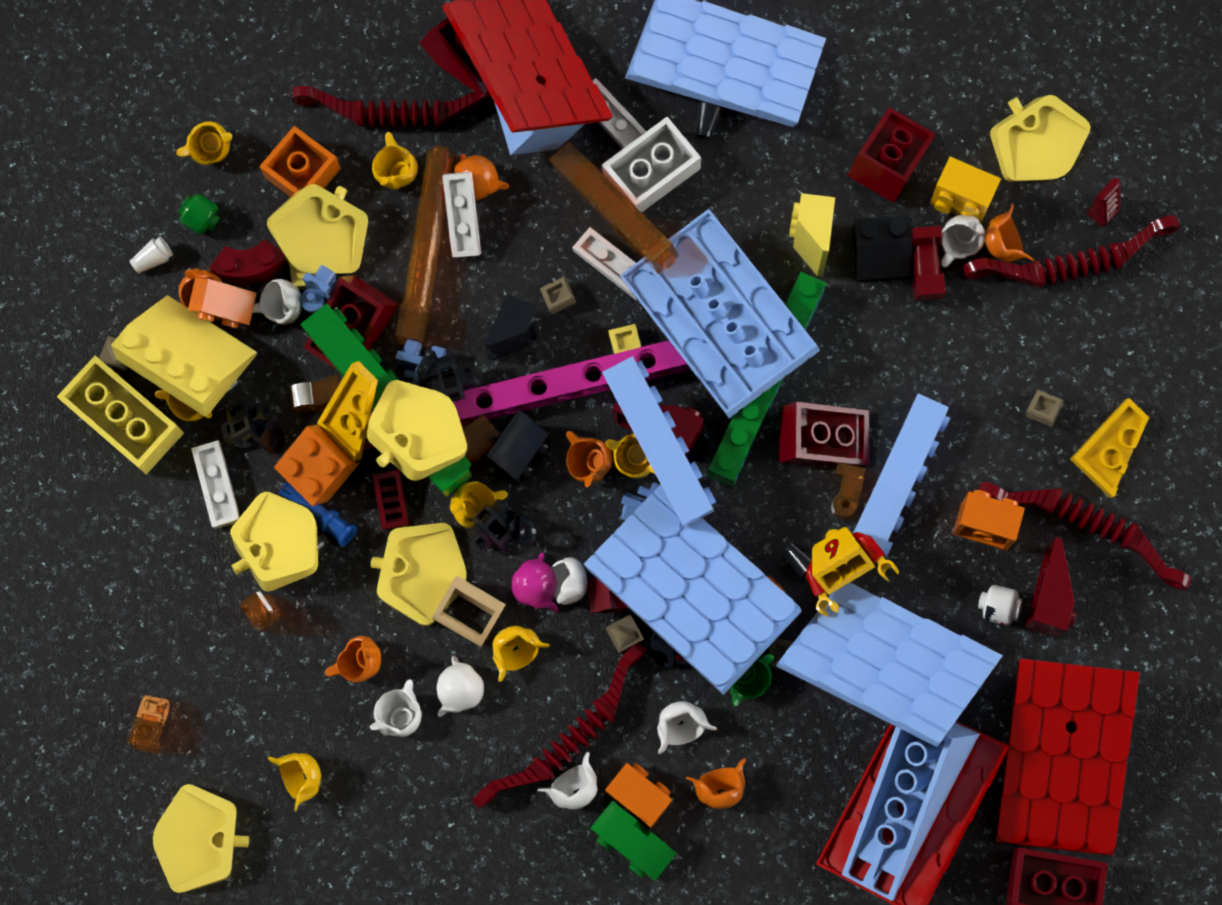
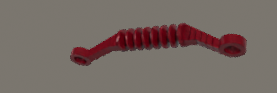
M297 86L292 89V102L294 104L314 106L319 103L356 124L358 127L364 126L365 119H368L371 127H374L376 119H379L381 127H385L387 119H390L392 127H396L398 119H401L403 127L407 126L408 119L412 120L414 127H417L419 119L423 120L425 127H428L430 119H433L435 127H440V125L452 120L453 117L455 118L480 103L495 105L489 91L482 96L476 92H471L455 101L435 100L433 108H430L428 100H424L422 108H419L417 100H413L411 108H408L406 100H402L400 108L397 107L395 100L391 101L390 108L386 107L384 100L380 101L379 108H376L374 100H370L368 108H365L363 100L344 102L311 86Z
M1177 216L1162 217L1151 222L1130 241L1109 244L1108 253L1102 245L1098 247V255H1096L1093 248L1088 249L1087 257H1085L1082 250L1077 251L1076 260L1072 253L1066 254V262L1063 261L1060 255H1057L1055 257V265H1053L1050 258L1045 259L1044 267H1042L1039 260L1019 266L981 258L966 263L963 266L966 279H978L992 273L1041 288L1045 286V278H1047L1051 285L1056 283V276H1058L1062 283L1066 282L1067 273L1072 280L1077 279V271L1085 278L1088 276V268H1090L1093 275H1098L1099 266H1101L1104 273L1109 272L1110 263L1114 270H1120L1153 236L1163 237L1170 235L1180 229V224Z
M981 482L978 490L989 493L991 495L990 498L1001 501L1002 498L1017 501L1018 505H1034L1045 510L1048 514H1051L1057 508L1059 509L1058 519H1062L1068 513V523L1072 524L1079 518L1080 529H1083L1089 523V533L1091 534L1098 528L1101 529L1100 538L1102 539L1108 533H1111L1110 543L1112 544L1119 538H1122L1121 548H1127L1140 554L1143 560L1146 561L1164 583L1179 590L1186 591L1189 588L1192 578L1180 570L1167 567L1139 526H1137V523L1132 522L1128 528H1125L1126 518L1124 517L1117 523H1114L1115 513L1113 512L1107 518H1103L1104 508H1100L1095 514L1093 513V503H1090L1084 509L1082 508L1083 499L1080 498L1073 504L1072 493H1069L1065 499H1062V489L1059 487L1055 489L1007 493L1002 488L988 482Z
M638 641L620 658L609 690L600 699H595L592 702L596 711L592 712L586 708L584 711L588 718L587 720L577 716L576 720L579 727L576 728L570 724L567 726L571 733L570 736L559 733L563 743L560 745L552 740L550 743L554 751L550 752L543 749L542 752L546 758L544 761L535 756L533 762L523 772L491 781L471 802L481 810L502 790L550 779L553 780L555 778L552 771L553 767L563 771L564 769L560 761L563 759L571 763L570 751L577 755L580 754L577 746L578 743L588 747L589 744L586 736L589 735L596 739L595 727L603 731L606 730L602 722L603 719L611 723L615 721L614 718L627 670L646 653V647Z

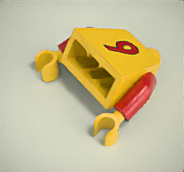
M843 527L840 530H829L825 535V539L813 546L812 559L806 571V577L814 596L819 598L816 609L822 615L828 617L826 612L827 605L836 613L839 610L838 604L829 599L826 593L830 595L875 567L874 563L878 564V572L886 581H890L885 576V571L888 568H893L899 574L895 564L890 560H885V553L871 536L860 532L852 534L847 527Z

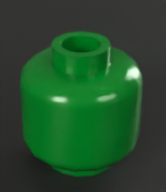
M195 194L193 197L188 195L177 212L180 214V222L197 234H203L207 229L212 232L220 220V217L216 216L219 209L218 206L201 194Z

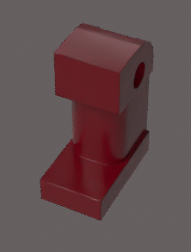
M941 226L919 227L912 230V288L915 301L944 299L946 294L944 273L940 274L938 246L942 238Z

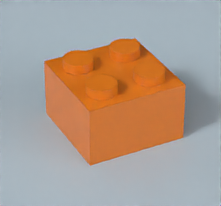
M293 126L259 166L264 177L290 197L300 189L311 184L325 188L341 169L336 156L296 126Z
M317 424L307 426L274 468L311 506L327 503L361 462L359 460L353 461Z
M981 490L968 492L961 502L952 535L1007 551L1017 539L1025 508L1018 506L1019 503L1011 499L1002 498L1000 501L990 498L991 495Z

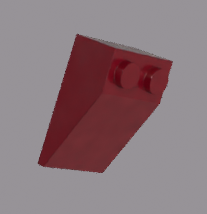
M447 18L433 27L421 40L420 45L436 65L479 95L485 94L488 89L449 19Z
M889 107L858 153L847 176L895 203L936 134Z
M355 275L340 277L327 301L332 310L337 307L347 319L344 324L350 331L355 328L365 340L361 344L367 351H369L386 328L398 303ZM309 337L303 348L336 369Z
M794 402L779 407V463L869 466V410Z
M615 403L612 407L613 422L633 432L619 404ZM659 405L663 413L666 411L670 413L676 425L671 429L676 439L682 436L689 449V452L685 453L688 459L703 433L704 419L700 418L701 414L690 407L683 409L680 406Z
M1056 537L1046 548L1024 628L1057 639L1064 632L1067 633L1068 628L1072 629L1077 612L1073 611L1075 601L1063 541Z

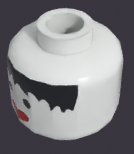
M992 585L987 593H981L978 608L983 609V618L985 620L1002 625H1010L1013 620L1018 621L1023 599L1019 598L1018 592L1014 589Z

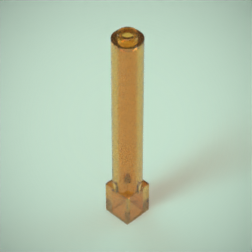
M434 146L433 149L427 151L404 299L403 304L400 305L396 338L400 344H406L408 339L422 343L424 347H426L431 318L430 306L446 210L442 175L452 172L454 155L449 152V149L443 146Z

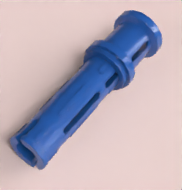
M288 481L282 486L286 490L280 489L279 494L287 500L306 507L313 514L318 523L319 530L333 536L338 540L339 546L344 547L352 540L357 532V526L354 524L349 525L339 517V513L336 510H328L321 504L311 506Z

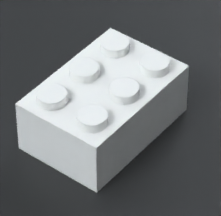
M666 117L603 163L602 173L606 181L633 214L638 216L700 170L701 157L671 120Z

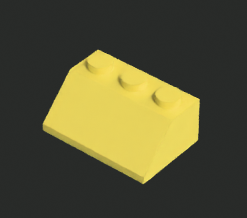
M801 193L800 203L794 202L789 237L794 238V249L817 276L823 277L829 252L835 197Z

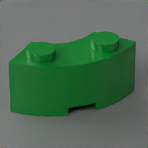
M613 801L590 828L599 836L596 841L609 852L612 848L617 850L631 862L628 868L641 878L646 874L656 881L677 854Z

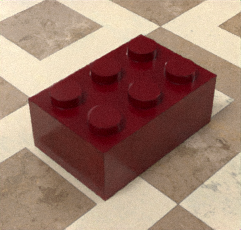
M1015 848L1012 855L1006 905H1103L1108 863L1025 848Z

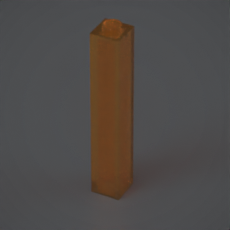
M570 141L549 159L556 172L657 274L672 266L675 259L679 256L673 244Z

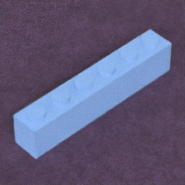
M632 356L603 371L602 373L682 526L685 527L714 512L712 504L716 503V500L709 487L703 489L698 481L703 476L696 463L689 464L685 456L689 449L682 436L676 439L671 429L676 425L668 411L663 413L658 403L663 400L655 386L649 388L645 380L649 374L642 360L636 363Z
M921 394L916 396L854 533L860 532L871 536L885 553L884 558L887 557L893 544L888 541L892 531L898 533L903 523L904 517L900 516V513L904 506L910 507L916 494L911 489L915 481L921 483L928 468L923 466V463L927 456L933 457L939 444L934 439L938 431L944 433L950 417L945 416L949 407Z

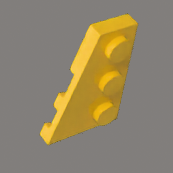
M359 361L350 365L317 422L353 461L362 458L378 382Z
M1130 398L1125 399L1070 460L1107 496L1113 498L1118 490L1119 481L1128 467L1127 463L1140 440L1149 417Z

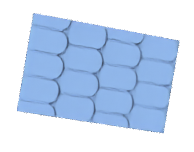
M654 0L625 78L794 127L799 121L826 38L789 25L782 26L753 15L746 16L706 1L701 3L695 0Z
M709 209L620 275L633 295L728 418L739 412L740 409H743L763 392L783 379L785 375L791 373L807 361L808 358H811L820 351L817 344Z
M661 484L615 533L599 547L595 554L584 563L585 567L723 695L802 612L801 608L785 592L767 578L760 569L726 541L703 518L683 527Z
M848 583L829 596V599L838 604V612L832 611L829 605L826 607L828 617L817 612L776 666L938 747L999 662L1002 655L964 635L960 636L929 619H923L883 597L879 598L852 583Z

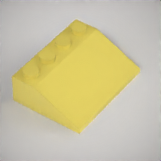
M167 295L130 322L111 346L118 361L207 417L255 358L257 352L211 322L198 319V314L188 311L187 307Z

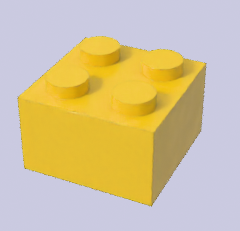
M949 157L936 185L930 204L934 205L936 210L945 214L950 212L957 216H975L981 224L1001 178Z

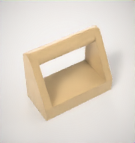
M456 576L432 619L482 647L506 604ZM454 593L492 615L482 634L443 612Z

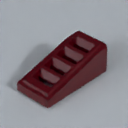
M1117 177L1113 178L1097 195L1087 212L1088 216L1102 227H1105L1121 207V183Z
M397 469L372 474L381 529L410 525L401 471ZM396 479L397 484L382 487L380 485V481ZM398 490L397 496L382 497V492ZM400 501L399 507L384 509L385 503ZM402 512V518L386 520L385 515Z

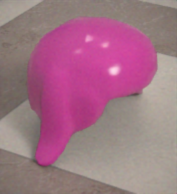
M541 553L538 559L525 561L512 577V592L517 601L522 604L533 606L534 608H549L553 612H558V607L552 601L557 587L556 576L552 568L543 562L545 554Z

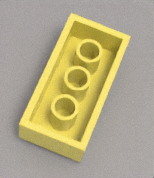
M94 356L57 396L68 408L146 475L184 434L174 422L97 356Z

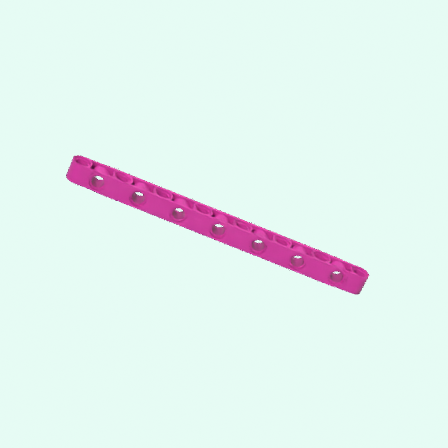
M665 341L465 390L466 399L453 403L457 409L461 426H466L515 414L518 410L523 412L611 390L602 372L632 356L636 363L645 358H650L655 362L653 367L646 368L649 374L645 378L646 381L689 371L691 368L671 342ZM598 372L601 375L598 381L591 382L586 379L588 373ZM537 385H544L547 388L546 392L542 395H535L532 390ZM483 398H489L493 401L491 406L485 409L480 408L478 403ZM366 434L363 450L375 448L367 439Z

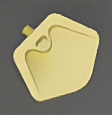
M1054 95L1036 98L1024 107L1018 97L1011 99L1008 104L1013 114L996 124L990 132L1004 178L1009 182L1053 180L1064 176L1074 165L1090 132L1089 122Z
M308 185L297 191L268 218V229L288 261L297 270L303 273L315 274L320 266L324 265L335 274L353 273L359 269L368 226V217L364 211L344 200L347 193L345 188L338 186L335 193L332 194L318 185Z
M399 380L391 381L386 386L370 417L367 429V439L382 453L376 459L381 467H385L391 462L407 478L417 481L461 460L465 456L467 451L466 439L457 409L449 397L441 392Z
M263 492L255 498L232 526L230 534L242 560L231 566L236 575L249 569L262 590L267 592L273 591L310 576L317 570V525L313 514L306 507L271 492Z
M446 523L396 528L388 536L384 558L373 557L371 560V568L381 569L377 585L378 596L387 605L422 626H430L436 622L432 617L454 578L458 576L466 581L467 577L466 567L454 531ZM455 593L452 595L443 612L451 605V603L458 597V595H456Z
M190 784L184 785L179 789L159 820L153 834V845L170 888L177 893L189 892L226 880L232 871L234 847L248 848L249 836L235 835L236 806L231 801Z

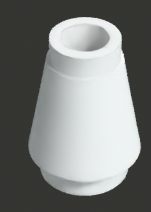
M162 237L156 240L152 238L130 260V263L135 271L140 274L143 271L168 262V258L173 253Z

